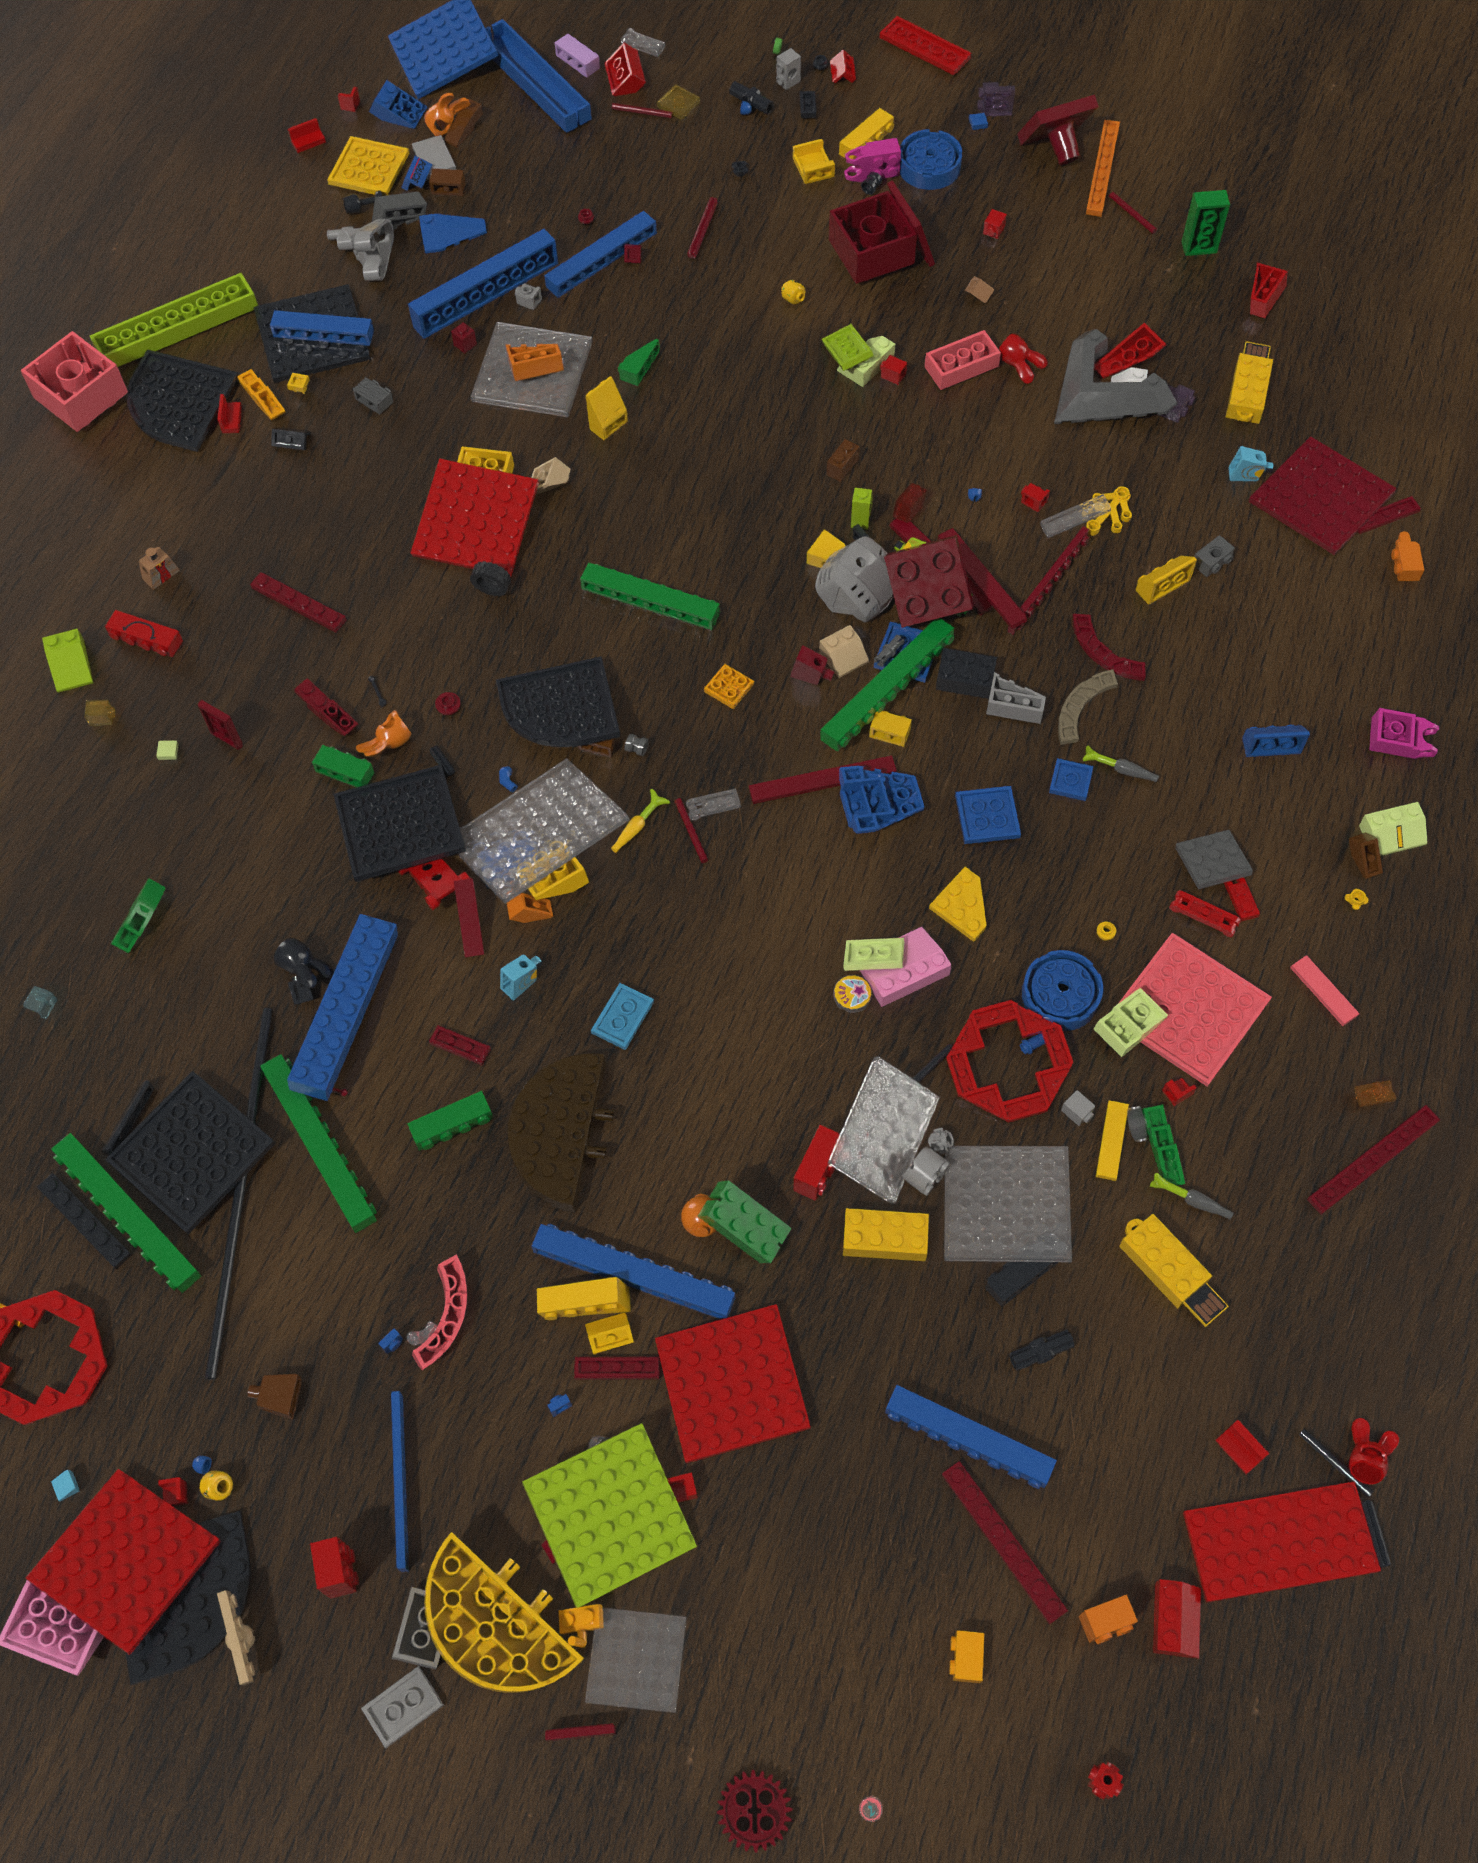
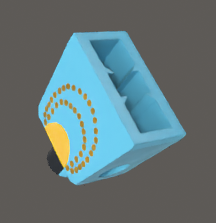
M1240 446L1228 467L1230 481H1257L1263 472H1272L1273 463L1266 462V454L1263 451Z
M521 955L501 968L500 989L514 1001L536 981L537 969L543 965L541 959L534 956L530 960L527 956Z

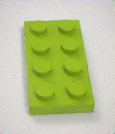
M852 324L822 339L824 346L843 371L852 369L858 363L865 362L874 356L870 347Z

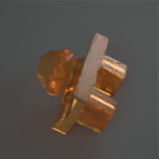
M1390 1080L1377 1081L1372 1084L1355 1086L1354 1088L1360 1107L1392 1102L1397 1099L1392 1090Z

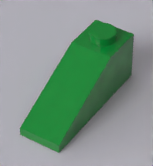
M658 339L651 341L626 356L618 367L620 380L636 386L639 385L660 352Z

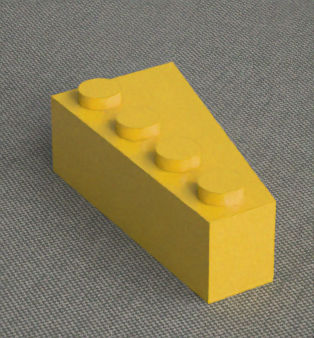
M617 1277L537 1288V1313L546 1320H555L557 1317L631 1312L630 1288Z

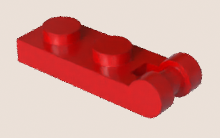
M1245 878L1236 879V884H1233L1232 881L1224 882L1241 922L1259 917V910Z

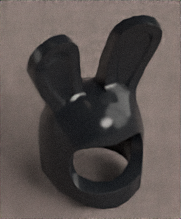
M296 938L284 940L274 954V964L289 973L297 974L301 984L307 989H313L317 983V979L309 967L315 969L325 978H332L334 974L330 964L314 958L310 949Z

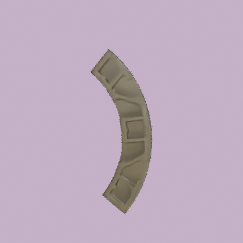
M1113 669L1093 675L1092 678L1081 682L1069 694L1061 709L1058 722L1060 745L1078 742L1077 722L1084 706L1096 695L1109 689L1117 688L1118 683Z

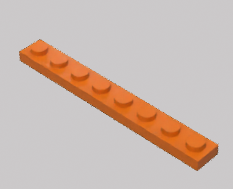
M1104 120L1086 210L1087 215L1102 217L1120 125L1118 121Z

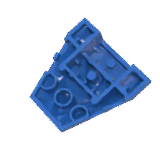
M863 766L840 767L841 801L848 826L853 828V831L857 834L876 832L925 808L914 775L892 772L891 774L880 773V769H875L874 771L863 770Z

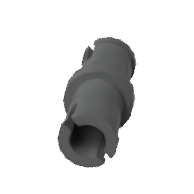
M896 635L889 644H885L882 651L874 658L875 663L880 660L877 663L878 666L882 667L890 657H894L896 651L904 644V639L899 642L900 638H902L900 635Z

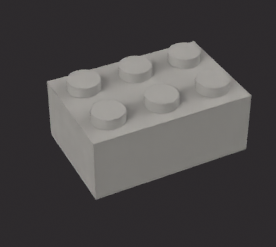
M411 1587L391 1659L436 1669L440 1653L431 1638L427 1626L424 1605L425 1590Z

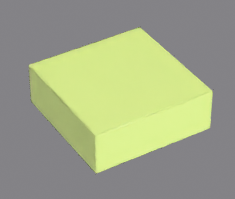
M177 741L158 742V760L177 759Z

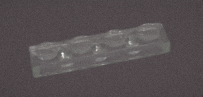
M1102 494L1046 518L1040 522V525L1047 538H1050L1110 512L1111 506L1105 495Z

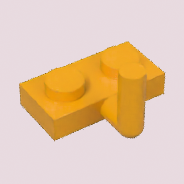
M601 1604L559 1610L560 1634L577 1633V1637L570 1636L568 1638V1644L571 1646L585 1647L587 1644L586 1631L604 1628L603 1605Z

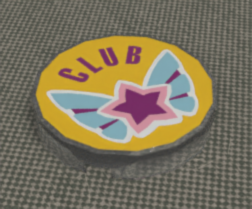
M844 976L835 984L833 990L834 1001L839 1008L846 1010V1012H860L870 1003L872 988L869 982L861 976Z

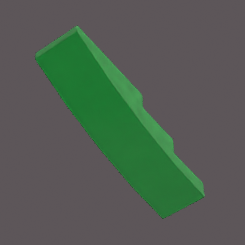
M1164 1106L1143 1108L1144 1121L1160 1176L1175 1185L1185 1184L1177 1144H1174L1170 1124H1167Z

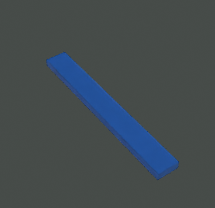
M394 1391L391 1393L396 1565L399 1571L407 1572L409 1571L403 1395L400 1391Z

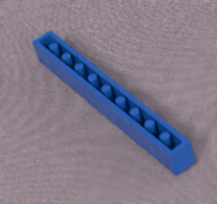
M547 1224V1226L540 1225L531 1246L536 1254L604 1278L617 1277L629 1287L718 1319L729 1317L735 1301V1292H732L733 1290L727 1286L721 1285V1287L713 1285V1282L703 1278L701 1280L695 1279L688 1272L678 1273L668 1265L659 1266L654 1264L655 1262L651 1259L643 1258L642 1260L636 1258L631 1252L624 1251L622 1253L616 1251V1248L611 1245H599L594 1239L577 1237L578 1235L572 1231H560L558 1227L552 1224Z

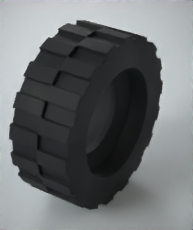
M483 561L475 564L470 581L481 592L492 596H501L507 592L511 576L504 568L497 564Z

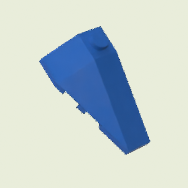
M442 214L419 216L425 254L444 251L447 246L452 244L456 246L460 244L459 241L464 239L471 240L487 233L485 219Z

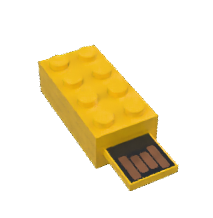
M1245 342L1244 351L1239 354L1235 367L1226 418L1259 424L1264 410L1273 359L1268 358L1271 346Z
M1154 1214L1149 1216L1144 1222L1140 1219H1133L1128 1222L1125 1228L1127 1236L1123 1238L1119 1247L1177 1309L1184 1304L1206 1327L1229 1307L1207 1284L1212 1275Z

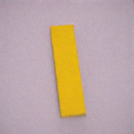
M1108 1101L1096 1177L1112 1181L1117 1179L1129 1104Z

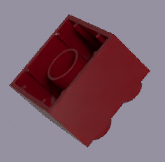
M889 191L830 210L829 241L856 284L892 271H897L900 268L915 263L917 234Z
M957 535L887 553L884 556L901 627L973 609L974 603Z

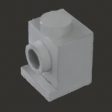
M523 283L521 287L518 286L515 290L517 304L534 310L542 300L541 289L538 286L535 288Z

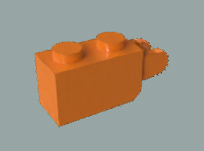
M1400 532L1399 539L1396 540V547L1391 553L1392 560L1395 562L1394 573L1397 574L1398 581H1419L1424 572L1420 545L1415 541L1411 542L1408 532Z

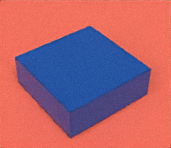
M985 113L969 115L972 130L988 128Z

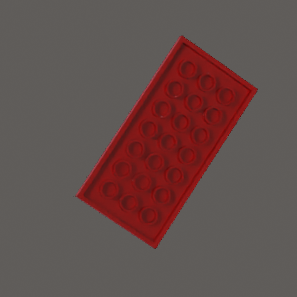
M1355 1481L1183 1512L1206 1603L1381 1571Z

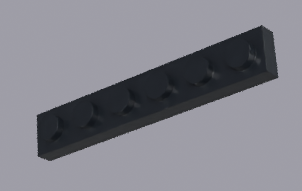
M53 1173L37 1186L116 1270L132 1256Z

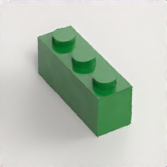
M322 745L312 761L315 772L354 787L368 785L374 774L372 764L368 760L358 759L352 754L340 752L332 746Z

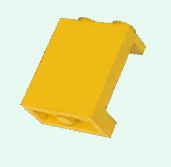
M822 139L793 146V160L805 184L835 177L834 161H829L823 148Z

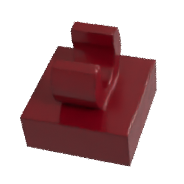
M625 244L624 262L641 263V245Z

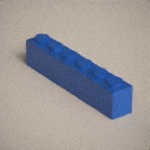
M274 310L270 323L273 337L370 346L374 332L371 319Z

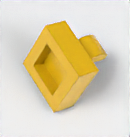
M292 373L287 384L288 390L305 394L309 376Z

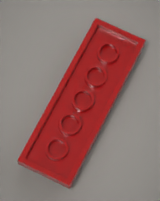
M896 16L879 35V38L952 75H955L971 59L972 55L971 52L899 16Z

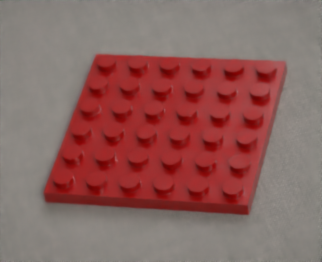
M439 458L412 546L411 555L473 569L478 562H491L504 568L512 576L538 488V479Z
M777 1304L655 1338L686 1464L811 1429Z
M118 1469L27 1575L26 1580L121 1650L131 1655L218 1546L220 1540Z

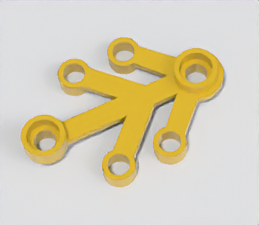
M1121 486L1114 493H1095L1092 497L1094 505L1086 504L1083 506L1082 513L1085 516H1090L1093 512L1103 511L1096 520H1089L1087 522L1088 535L1095 536L1098 534L1101 524L1109 515L1112 520L1111 531L1113 533L1121 532L1122 523L1119 521L1116 507L1120 504L1122 509L1121 520L1129 522L1132 513L1129 511L1127 501L1130 499L1128 488ZM1112 500L1111 503L1101 504L1102 501Z

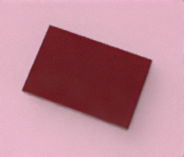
M201 699L197 705L210 733L240 750L243 747V743L231 717Z

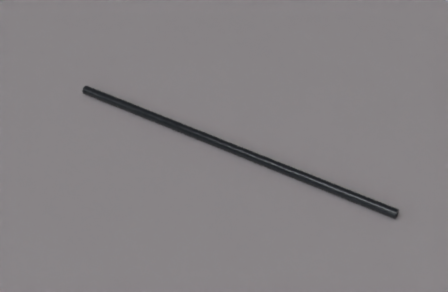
M264 1008L262 1013L246 1117L254 1124L256 1123L263 1070L260 1065L265 1063L273 1010L270 1008ZM247 1174L235 1185L205 1374V1378L215 1380Z

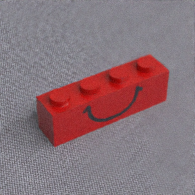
M117 610L114 611L105 626L112 639L125 641L129 645L140 646L147 651H155L162 656L173 657L183 641L178 630Z

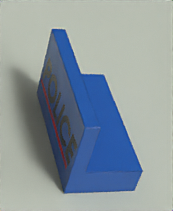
M414 156L401 188L408 190L410 183L422 188L432 164Z

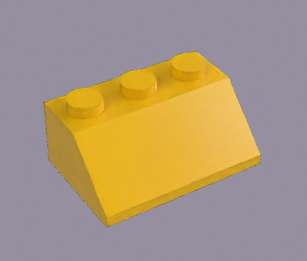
M1179 556L1175 559H1170L1162 567H1157L1148 575H1143L1138 579L1137 593L1148 605L1189 582L1197 559L1189 556Z

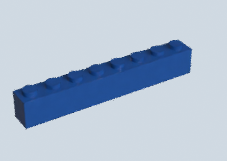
M645 211L635 215L632 219L545 274L546 288L559 298L623 256L625 244L640 245L657 233L656 221Z
M896 1385L886 1407L885 1413L893 1421L900 1422L901 1420L907 1423L908 1427L918 1432L922 1430L928 1433L927 1436L936 1441L941 1439L947 1442L950 1448L955 1450L962 1449L968 1452L967 1455L976 1460L981 1458L987 1461L990 1467L998 1470L1002 1468L1008 1471L1007 1474L1016 1479L1021 1477L1027 1480L1030 1486L1037 1489L1046 1487L1057 1461Z

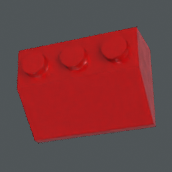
M624 42L605 62L613 96L636 93L646 83L638 51Z
M1159 1579L1155 1583L1153 1653L1199 1659L1201 1588L1184 1582Z

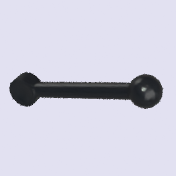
M369 676L368 681L372 683L380 700L379 705L385 707L387 703L378 690L375 677Z

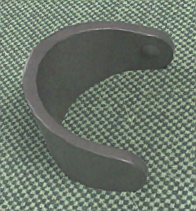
M1141 1107L1128 1108L1127 1120L1133 1139L1136 1142L1147 1140V1130Z

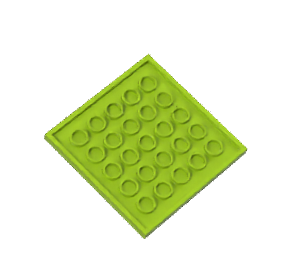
M642 1423L522 1481L576 1608L697 1547Z

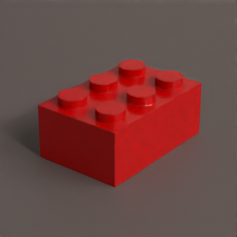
M822 1125L819 1126L794 1176L793 1191L815 1201L818 1195H823L827 1177L831 1178L834 1172L835 1160L839 1161L843 1153L844 1143L842 1142V1134Z
M338 1537L310 1543L317 1589L330 1599L357 1592L356 1585H359L357 1572L353 1571L352 1563H355L353 1549L350 1550L349 1545L347 1546Z

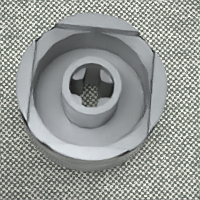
M925 1147L913 1160L914 1163L911 1168L908 1167L903 1179L927 1196L932 1191L933 1184L935 1182L939 1183L945 1175L944 1171L950 1163L931 1148Z

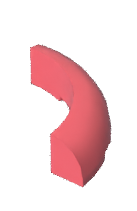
M457 1254L438 1264L437 1271L443 1283L445 1306L440 1323L434 1333L412 1352V1356L421 1370L433 1364L445 1353L456 1338L464 1319L467 1305V1287L465 1274Z

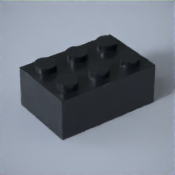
M943 648L936 690L989 699L997 657Z

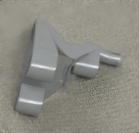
M377 219L362 228L353 229V226L342 227L340 230L327 231L328 240H337L339 250L353 251L356 259L363 265L365 281H382L384 279L394 240L393 226L389 219ZM384 226L385 239L377 243L373 234Z

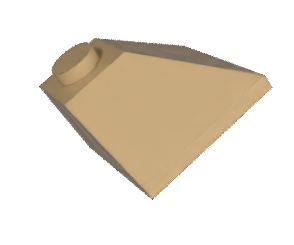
M556 457L536 467L531 477L539 481L536 494L566 484L569 480L571 469Z

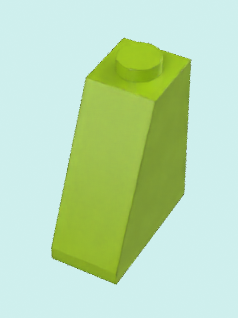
M854 489L851 528L859 524L862 529L868 530L873 502L872 490Z

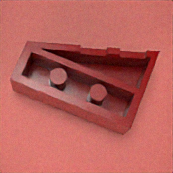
M1257 262L1251 295L1250 314L1266 318L1286 288L1288 271Z

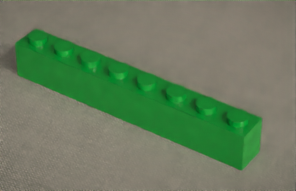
M588 562L580 578L583 590L709 630L713 629L720 614L719 603L713 600L684 593L681 590H675L662 584L659 585L647 579H640L631 574H624L615 569H608L599 564Z

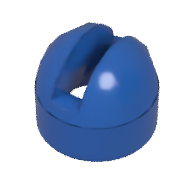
M742 101L740 114L748 115L751 113L752 107L750 103Z
M968 489L969 499L973 501L975 498V501H979L982 496V489Z
M198 1456L193 1460V1469L197 1473L205 1475L210 1470L212 1460L210 1457Z

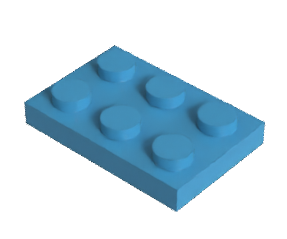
M619 983L592 1027L591 1033L626 1050L654 1004V999Z

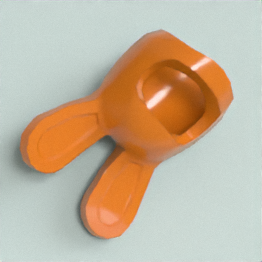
M453 93L443 94L438 103L428 109L424 117L425 123L435 136L441 135L443 137L450 128L455 114L470 106L468 99L460 98L449 105L454 99ZM435 122L440 126L442 131H439L435 127Z
M396 710L388 715L386 721L377 727L376 737L370 741L358 744L356 750L364 753L367 757H373L383 752L386 748L395 749L402 746L410 739L411 732L401 720Z

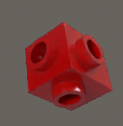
M1109 1762L1106 1764L1101 1763L1098 1767L1094 1765L1088 1775V1778L1091 1779L1088 1786L1093 1789L1092 1793L1103 1800L1105 1798L1110 1799L1113 1795L1117 1797L1124 1785L1121 1783L1123 1776L1118 1773L1119 1769ZM1105 1775L1111 1778L1110 1785L1104 1783Z

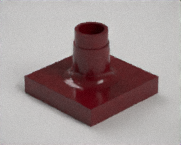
M1091 95L1036 112L1017 133L1020 145L1049 138L1059 165H1065L1079 159L1080 153L1074 130L1078 129L1099 107L1096 96Z

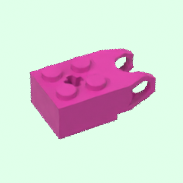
M897 138L868 142L865 146H859L845 154L846 162L853 164V166L844 171L846 180L863 182L870 172L878 173L882 179L899 176L901 149ZM855 155L857 158L850 159L849 156ZM850 172L857 173L855 176L848 175Z
M1379 708L1371 721L1369 750L1414 759L1434 757L1438 749L1427 743L1423 736L1436 734L1439 726L1424 718L1416 717L1415 714Z

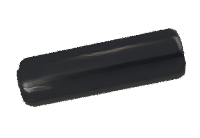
M437 745L431 747L430 754L438 765H442L445 775L448 777L453 775L455 770Z

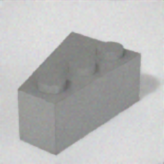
M994 672L986 714L1040 724L1046 697L1026 687L1022 688L1012 680L1007 681Z

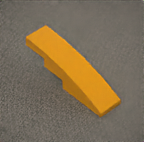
M252 369L237 376L238 381L250 397L271 420L286 413L269 387L265 386Z

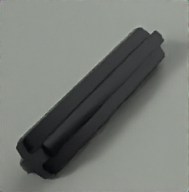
M1362 1501V1508L1380 1568L1388 1567L1391 1565V1561L1373 1501Z

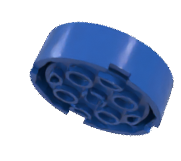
M930 129L920 130L907 136L900 145V175L908 184L916 188L925 190L944 188L952 184L960 174L962 161L961 145L952 135L940 130L939 133L929 132Z
M1066 950L1051 951L1035 959L1026 972L1022 986V1001L1025 1009H1030L1043 1016L1044 1019L1061 1025L1063 1031L1075 1030L1086 1025L1096 1014L1103 995V981L1101 975L1093 967V963L1078 953ZM1065 984L1069 989L1061 992L1058 985Z

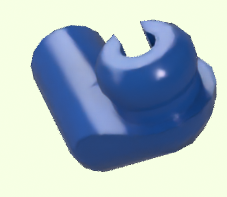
M509 766L502 767L499 771L500 784L513 793L518 786L510 780L512 769Z

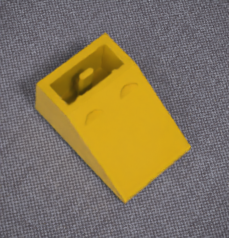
M611 376L588 392L586 402L590 430L605 440L628 422L627 409Z

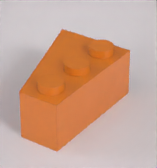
M505 344L508 361L515 381L564 370L558 344H537L536 347H527L526 344H521V347H511V344Z

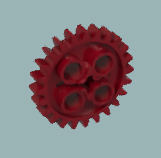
M754 1770L751 1772V1777H747L746 1773L742 1772V1780L734 1776L736 1784L726 1783L729 1792L721 1791L725 1800L717 1802L723 1806V1809L717 1811V1814L723 1815L724 1818L718 1824L726 1825L722 1833L730 1832L731 1835L728 1841L731 1842L736 1839V1848H739L743 1843L745 1844V1852L749 1850L750 1846H753L755 1853H757L758 1846L762 1845L764 1851H767L768 1842L775 1847L774 1838L777 1837L782 1840L783 1837L780 1831L788 1832L789 1830L784 1825V1822H791L792 1820L786 1816V1813L792 1811V1808L786 1807V1803L791 1801V1798L783 1797L787 1789L779 1790L778 1787L781 1781L779 1780L773 1784L772 1774L765 1779L764 1771H761L759 1777H756ZM752 1789H756L757 1808L761 1809V1813L757 1814V1834L753 1833L752 1814L748 1813V1809H752ZM763 1791H768L772 1794L773 1799L769 1805H763L759 1801V1795ZM740 1792H745L749 1796V1802L745 1806H740L736 1802V1796ZM765 1816L772 1818L774 1823L772 1829L768 1831L760 1827V1821ZM742 1817H746L750 1821L749 1829L744 1832L737 1828V1821Z

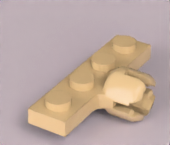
M225 1590L217 1593L227 1631L225 1643L232 1651L240 1685H246L254 1682L252 1677L255 1675L252 1662H248L247 1653H249L255 1641L254 1631L249 1626L243 1625L240 1616L237 1617L235 1608L238 1607L235 1594Z

